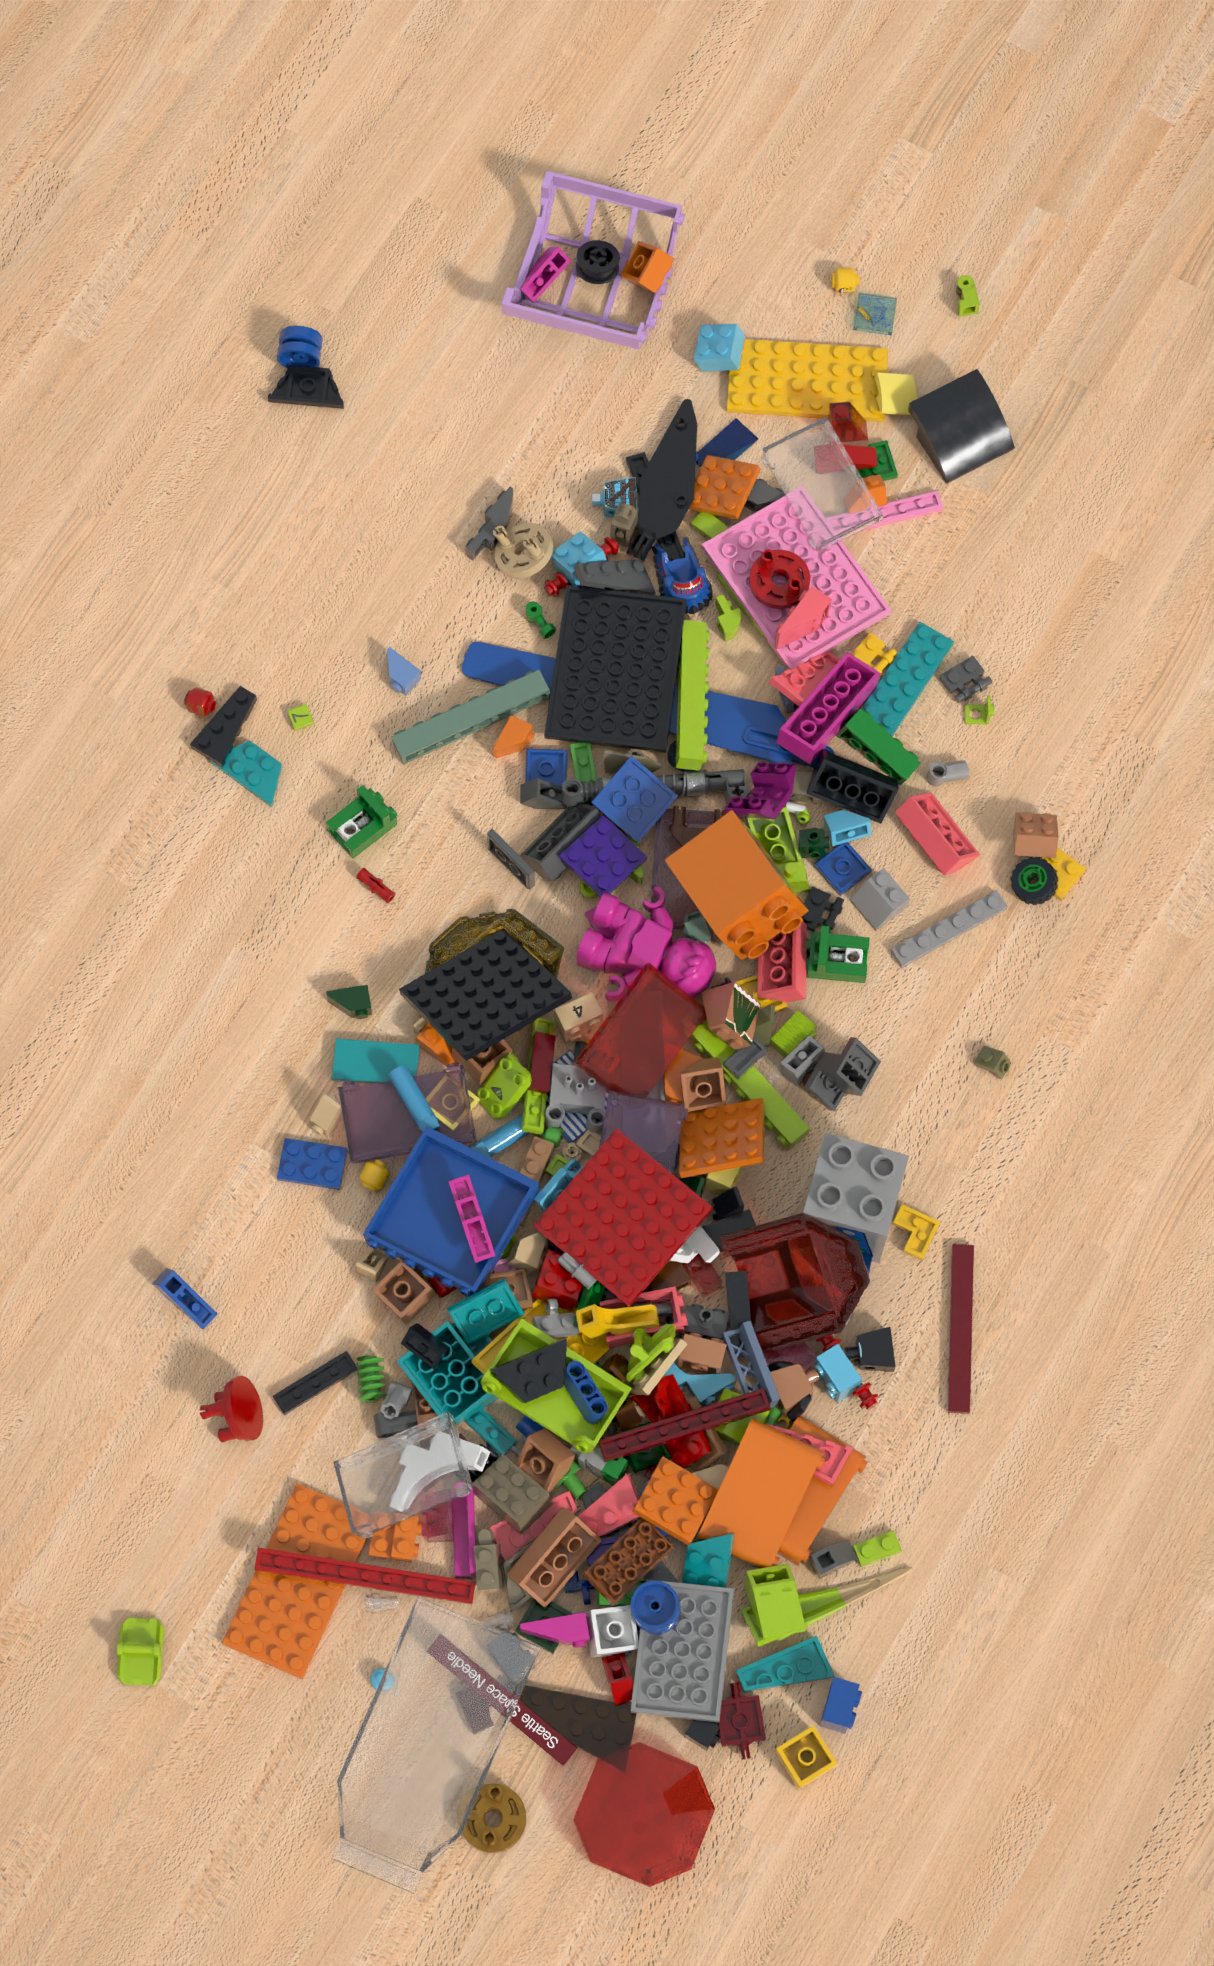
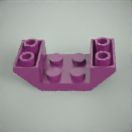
M758 762L750 773L754 788L746 798L740 796L732 797L725 806L724 811L728 813L733 810L738 817L775 820L792 797L796 771L795 764Z

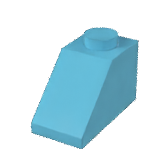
M845 810L824 815L825 831L829 836L832 846L872 835L869 818Z

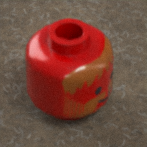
M196 687L187 692L184 705L188 712L205 717L214 711L216 701H214L212 692Z

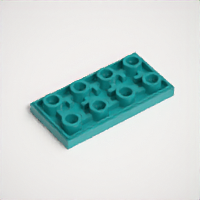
M336 1038L332 1080L393 1085L388 1077V1073L406 1064L414 1080L417 1081L420 1045Z

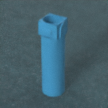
M406 1064L389 1072V1079L415 1124L419 1126V1131L423 1133L426 1126L434 1130L440 1129L437 1117L435 1118L434 1112Z
M521 1114L479 1141H475L469 1148L490 1158L527 1136L530 1132L521 1131Z

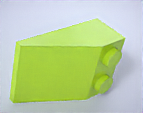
M784 806L775 820L745 818L747 827L758 838L776 865L802 861L787 806Z

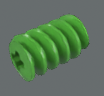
M369 1355L357 1357V1360L360 1361L357 1363V1368L360 1369L357 1375L361 1378L358 1380V1385L361 1386L358 1392L362 1395L359 1397V1401L364 1403L378 1402L380 1397L386 1395V1392L379 1390L385 1387L384 1383L379 1382V1380L385 1378V1375L378 1373L384 1370V1367L378 1366V1363L383 1362L384 1358Z

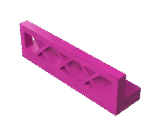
M473 1485L467 1486V1489L452 1490L455 1578L477 1577L474 1546L476 1545Z

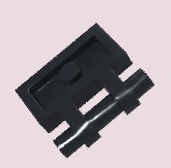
M812 887L804 903L809 911L802 916L804 923L807 925V930L815 932L817 925L820 927L830 926V933L836 925L834 922L837 915H840L842 912L844 899L837 897L834 903H830L831 894ZM824 910L830 912L827 919L821 918Z

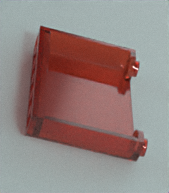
M646 963L573 1064L590 1078H594L600 1086L629 1109H641L647 1102L646 1097L695 1029L707 1020L705 1007L651 963Z

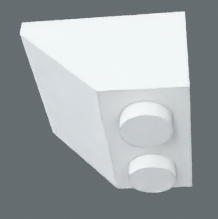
M631 1605L595 1609L585 1613L590 1642L588 1643L591 1658L638 1650L637 1627L631 1611Z

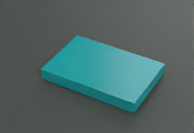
M505 1278L447 1308L467 1344L525 1315Z

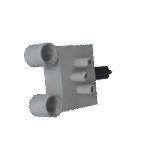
M584 1041L575 1043L573 1065L553 1063L549 1102L544 1123L549 1127H560L565 1112L588 1114L586 1128L590 1132L600 1133L603 1131L607 1119L604 1108L608 1069L586 1067L588 1044ZM556 1114L559 1118L553 1119L549 1115ZM597 1118L601 1123L596 1124L591 1119Z

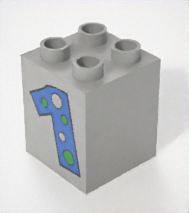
M825 1133L803 1213L854 1238L859 1243L861 1253L871 1255L873 1262L880 1263L909 1155ZM804 1228L798 1233L797 1240L822 1247L821 1240L825 1237L811 1228Z

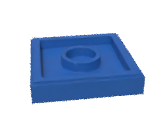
M527 748L525 783L539 778L562 787L567 776V750Z
M848 842L839 844L826 854V857H822L814 863L817 871L839 896L843 895L872 872L869 865Z

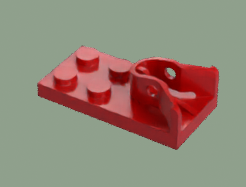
M673 1374L662 1377L649 1395H634L630 1398L631 1401H634L643 1408L645 1415L652 1423L692 1411ZM703 1432L664 1444L672 1457L673 1463L683 1469H686L712 1452Z

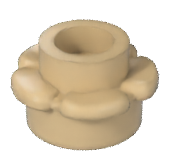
M570 1142L566 1147H563L562 1155L568 1161L572 1159L579 1161L582 1158L583 1150L576 1146V1143Z

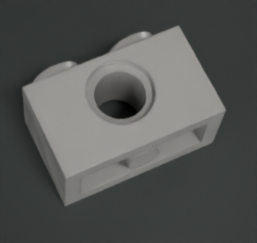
M809 1035L780 1063L782 1075L795 1086L801 1085L805 1075L810 1070L815 1069L825 1052L824 1046Z

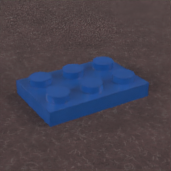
M285 1138L277 1180L340 1190L348 1149L346 1147Z

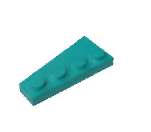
M817 1636L736 1670L744 1692L835 1677Z

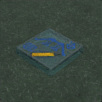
M858 293L853 330L892 336L897 298Z

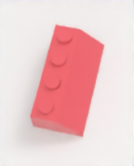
M932 792L911 796L895 812L900 822L911 832L913 839L922 846L924 853L936 864L937 870L944 875L955 873L980 855Z
M804 921L796 930L788 934L780 932L768 941V949L758 957V997L781 1002L806 999L807 925Z

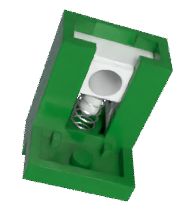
M364 785L357 789L358 798L326 822L327 831L352 859L397 825L396 816L398 815L391 806L387 807L385 805L384 798L379 792H374L371 788L367 790ZM350 829L356 831L352 835H348L345 833L347 830Z
M821 926L820 933H811V938L806 940V948L809 951V958H806L807 978L865 983L870 937L829 934L830 926ZM855 956L858 961L851 962L848 960V957Z

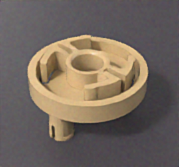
M524 523L508 531L503 526H497L493 530V535L498 540L494 552L495 562L508 577L520 579L532 576L539 572L552 556L553 540L547 530L539 524ZM523 550H528L527 553L520 555Z

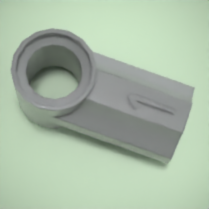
M965 760L950 763L934 762L927 773V781L932 786H940L943 782L968 779V764ZM933 772H939L941 776H935Z
M394 1381L391 1382L380 1410L385 1418L392 1419L398 1417L403 1406L408 1405L413 1388Z

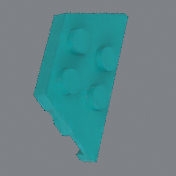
M248 741L234 747L231 753H228L223 768L210 760L211 764L270 807L273 806L278 779L282 770V763L252 741Z
M730 1532L718 1537L713 1536L705 1540L693 1541L689 1546L687 1545L682 1583L727 1588L735 1533Z

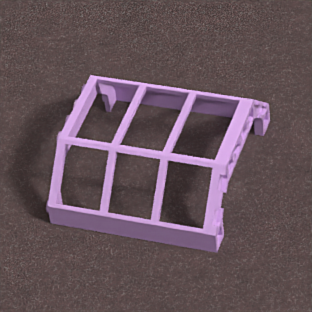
M546 171L541 186L540 216H537L536 225L514 289L509 287L506 289L502 301V314L639 350L649 336L651 328H655L657 321L655 314L656 311L660 312L662 300L660 299L662 295L666 294L668 287L666 280L671 278L673 267L667 272L662 286L654 294L645 325L640 322L639 327L608 319L622 278L620 274L630 257L629 252L638 210L674 218L666 252L673 257L679 227L683 225L685 214H682V205ZM556 188L591 197L582 242L547 233ZM597 199L632 207L623 253L619 252L621 259L619 271L614 279L602 317L567 308L578 276L576 262L561 306L538 300L532 303L520 290L523 282L539 259L545 240L575 248H580V246L589 241ZM524 303V304H528V305L540 307V308H543V309L555 311V312H557V313H556V314L548 313V312H545V311H541V310L529 308V307H526V306H522V304ZM566 314L578 317L581 319L597 322L598 324L594 325L586 323L583 321L564 317L563 315ZM605 325L635 332L637 335L605 328Z

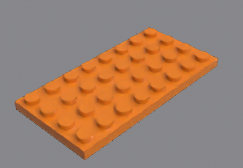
M296 1483L266 1549L356 1563L373 1528L374 1517ZM255 1571L222 1641V1645L303 1680L346 1585Z

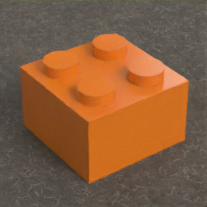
M638 241L620 276L640 288L656 293L662 286L663 279L671 269L675 258L655 246Z

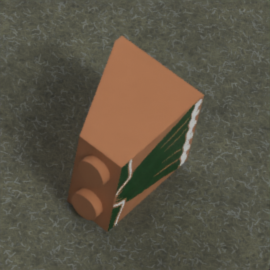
M736 982L703 991L702 997L709 1029L734 1050L751 1046L761 1004Z

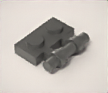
M974 656L959 663L939 677L950 694L955 691L959 692V694L954 696L958 703L963 700H969L973 694L986 690L987 686L992 684V679L989 676L984 679L980 678L985 671ZM970 682L974 683V685L969 688L965 687V685H967Z

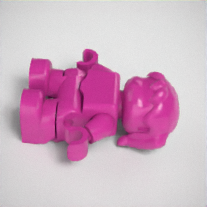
M658 886L653 887V895L659 900L656 903H650L648 900L643 901V907L646 911L651 912L653 921L648 918L646 919L639 911L620 902L618 897L604 892L597 905L593 924L606 929L609 928L612 931L608 939L603 938L600 932L588 928L581 940L577 951V966L593 972L627 973L623 976V979L615 975L609 976L610 984L619 987L617 991H608L605 994V998L609 1002L621 1000L625 989L631 991L645 987L649 981H654L657 978L660 969H662V981L656 983V988L663 990L673 1000L681 1004H688L693 1001L696 995L703 993L709 987L716 973L714 953L703 941L682 937L672 944L673 920L666 908H664L665 895Z

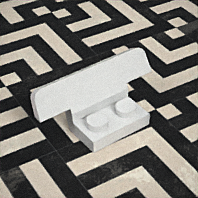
M699 1225L670 1261L689 1263L699 1253L705 1262L711 1263L719 1255L720 1250Z

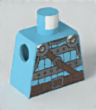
M636 477L605 482L604 493H592V505H604V516L614 517L619 503L628 504L637 509Z

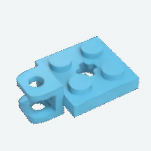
M572 1159L563 1169L560 1168L534 1198V1201L543 1213L583 1168L577 1160Z

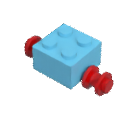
M580 531L553 550L551 561L557 573H555L554 580H545L544 589L549 596L558 597L559 590L562 588L566 590V586L569 585L568 582L573 586L582 587L583 585L580 584L574 567L578 563L608 561L609 554H618L619 545L616 540L605 537L604 544L600 546Z
M832 1334L815 1338L816 1342L821 1341L824 1348L822 1350L823 1353L816 1357L814 1368L820 1376L818 1381H823L826 1385L825 1391L831 1399H835L838 1403L852 1394L853 1397H859L862 1401L860 1404L861 1409L866 1407L869 1410L877 1405L878 1394L871 1393L869 1390L871 1387L870 1382L864 1385L861 1383V1377L839 1346L842 1342L841 1339H835Z

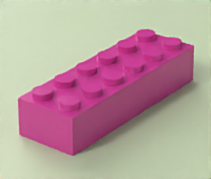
M847 652L781 727L777 744L808 764H811L874 691L881 673Z

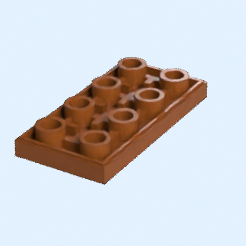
M640 1518L582 1575L614 1606L674 1546L653 1524Z

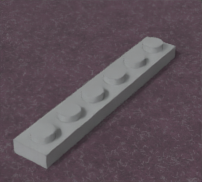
M995 890L891 949V953L900 967L903 968L1007 910L1008 906L998 891Z

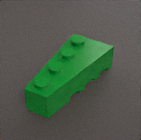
M861 708L836 734L839 739L842 737L846 738L850 742L849 746L854 750L859 749L863 751L865 758L869 762L880 764L879 769L889 777L896 779L900 785L921 764L913 752H908L899 739L893 738L888 733L886 727L875 722L872 715Z

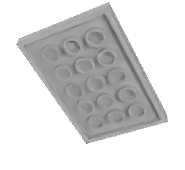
M662 1581L669 1584L676 1591L681 1606L680 1618L675 1627L661 1635L649 1634L640 1628L631 1713L720 1723L734 1589ZM653 1605L652 1609L657 1610L660 1605H657V1607Z

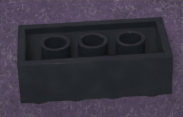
M822 750L814 766L807 794L881 824L899 788L897 780Z

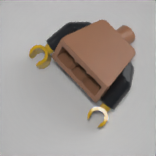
M776 1361L768 1365L780 1397L778 1405L783 1415L787 1414V1416L779 1418L778 1423L786 1420L787 1426L784 1428L789 1429L793 1421L806 1411L814 1391L811 1383L820 1380V1376L815 1368L804 1372L800 1364L794 1365L792 1362Z

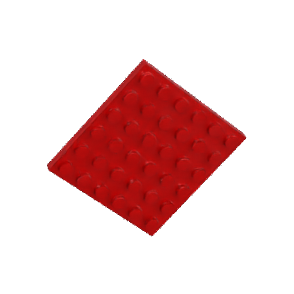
M616 1128L536 1221L533 1227L564 1253H568L580 1265L583 1264V1268L630 1307L710 1214L713 1207Z

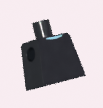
M891 1327L860 1334L856 1337V1346L844 1347V1353L849 1360L858 1359L860 1370L894 1372L895 1370Z

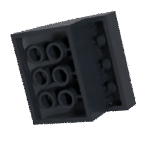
M978 368L909 403L908 411L918 425L916 438L946 483L1015 449L1003 414Z

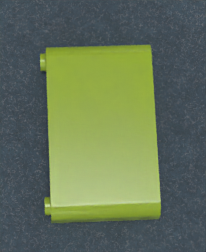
M521 1318L481 1379L483 1390L500 1398L569 1442L579 1452L591 1453L632 1388L567 1347L565 1369L572 1361L582 1363L607 1402L608 1410L601 1422L590 1424L584 1419L564 1384L560 1389L527 1403H521L515 1397V1394L508 1390L496 1375L491 1373L490 1369L557 1341ZM581 1390L583 1394L588 1395L587 1392Z

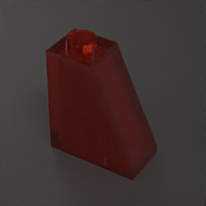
M850 402L830 403L827 419L829 443L868 440L866 420Z

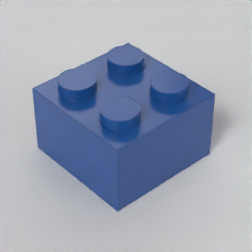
M837 1677L833 1678L820 1727L844 1734L848 1728L852 1729L856 1717L853 1708L858 1707L862 1691L858 1690L860 1684Z

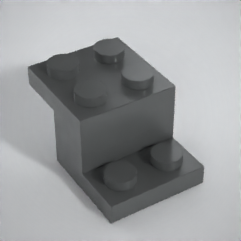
M850 1037L841 1054L823 1053L804 1087L827 1109L835 1111L844 1094L862 1096L881 1061L857 1038Z

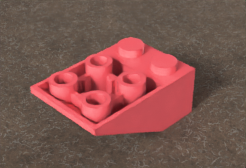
M812 586L808 592L804 591L798 600L800 601L796 607L792 606L787 614L788 619L785 622L781 621L776 629L777 634L774 638L776 640L775 649H779L817 631L829 615L832 599Z

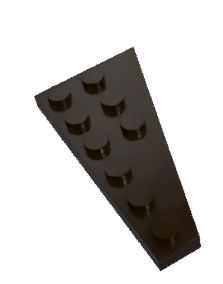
M507 1682L506 1688L576 1747L626 1774L637 1714L631 1713V1705L621 1703L615 1705L614 1702Z

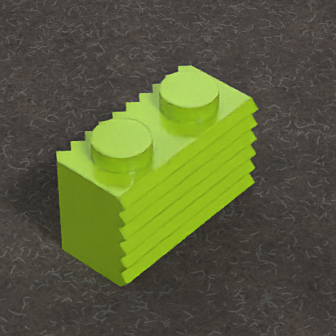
M797 1010L770 1039V1046L786 1058L809 1035L813 1039L816 1037L817 1025Z

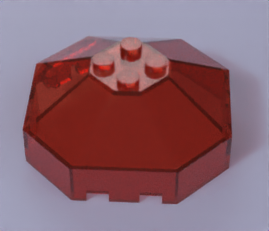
M637 1742L597 1759L572 1821L589 1863L651 1887L692 1869L715 1807L698 1766Z

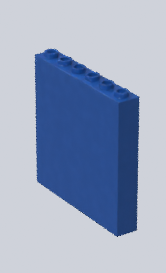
M426 1126L364 1231L363 1236L369 1247L376 1250L380 1248L390 1258L396 1259L398 1257L404 1260L403 1263L413 1269L417 1267L427 1277L433 1278L435 1276L441 1279L440 1282L449 1288L454 1286L459 1289L461 1294L469 1297L483 1289L540 1189L537 1181ZM466 1175L470 1177L496 1255L476 1263L448 1182Z

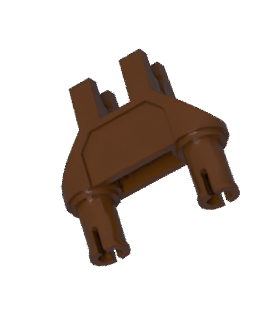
M673 806V822L669 826V831L682 847L705 829L687 827L685 825L687 807L681 806L679 815V806ZM714 809V823L720 819V809ZM722 810L721 817L727 814L724 810Z

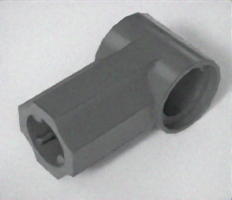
M416 1410L399 1413L398 1417L392 1419L385 1418L383 1413L374 1415L377 1438H388L396 1435V1433L418 1430Z

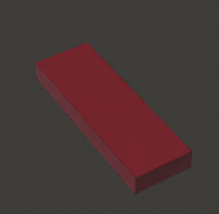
M538 1031L534 1033L529 1072L532 1081L527 1090L544 1094L550 1092L555 1035Z

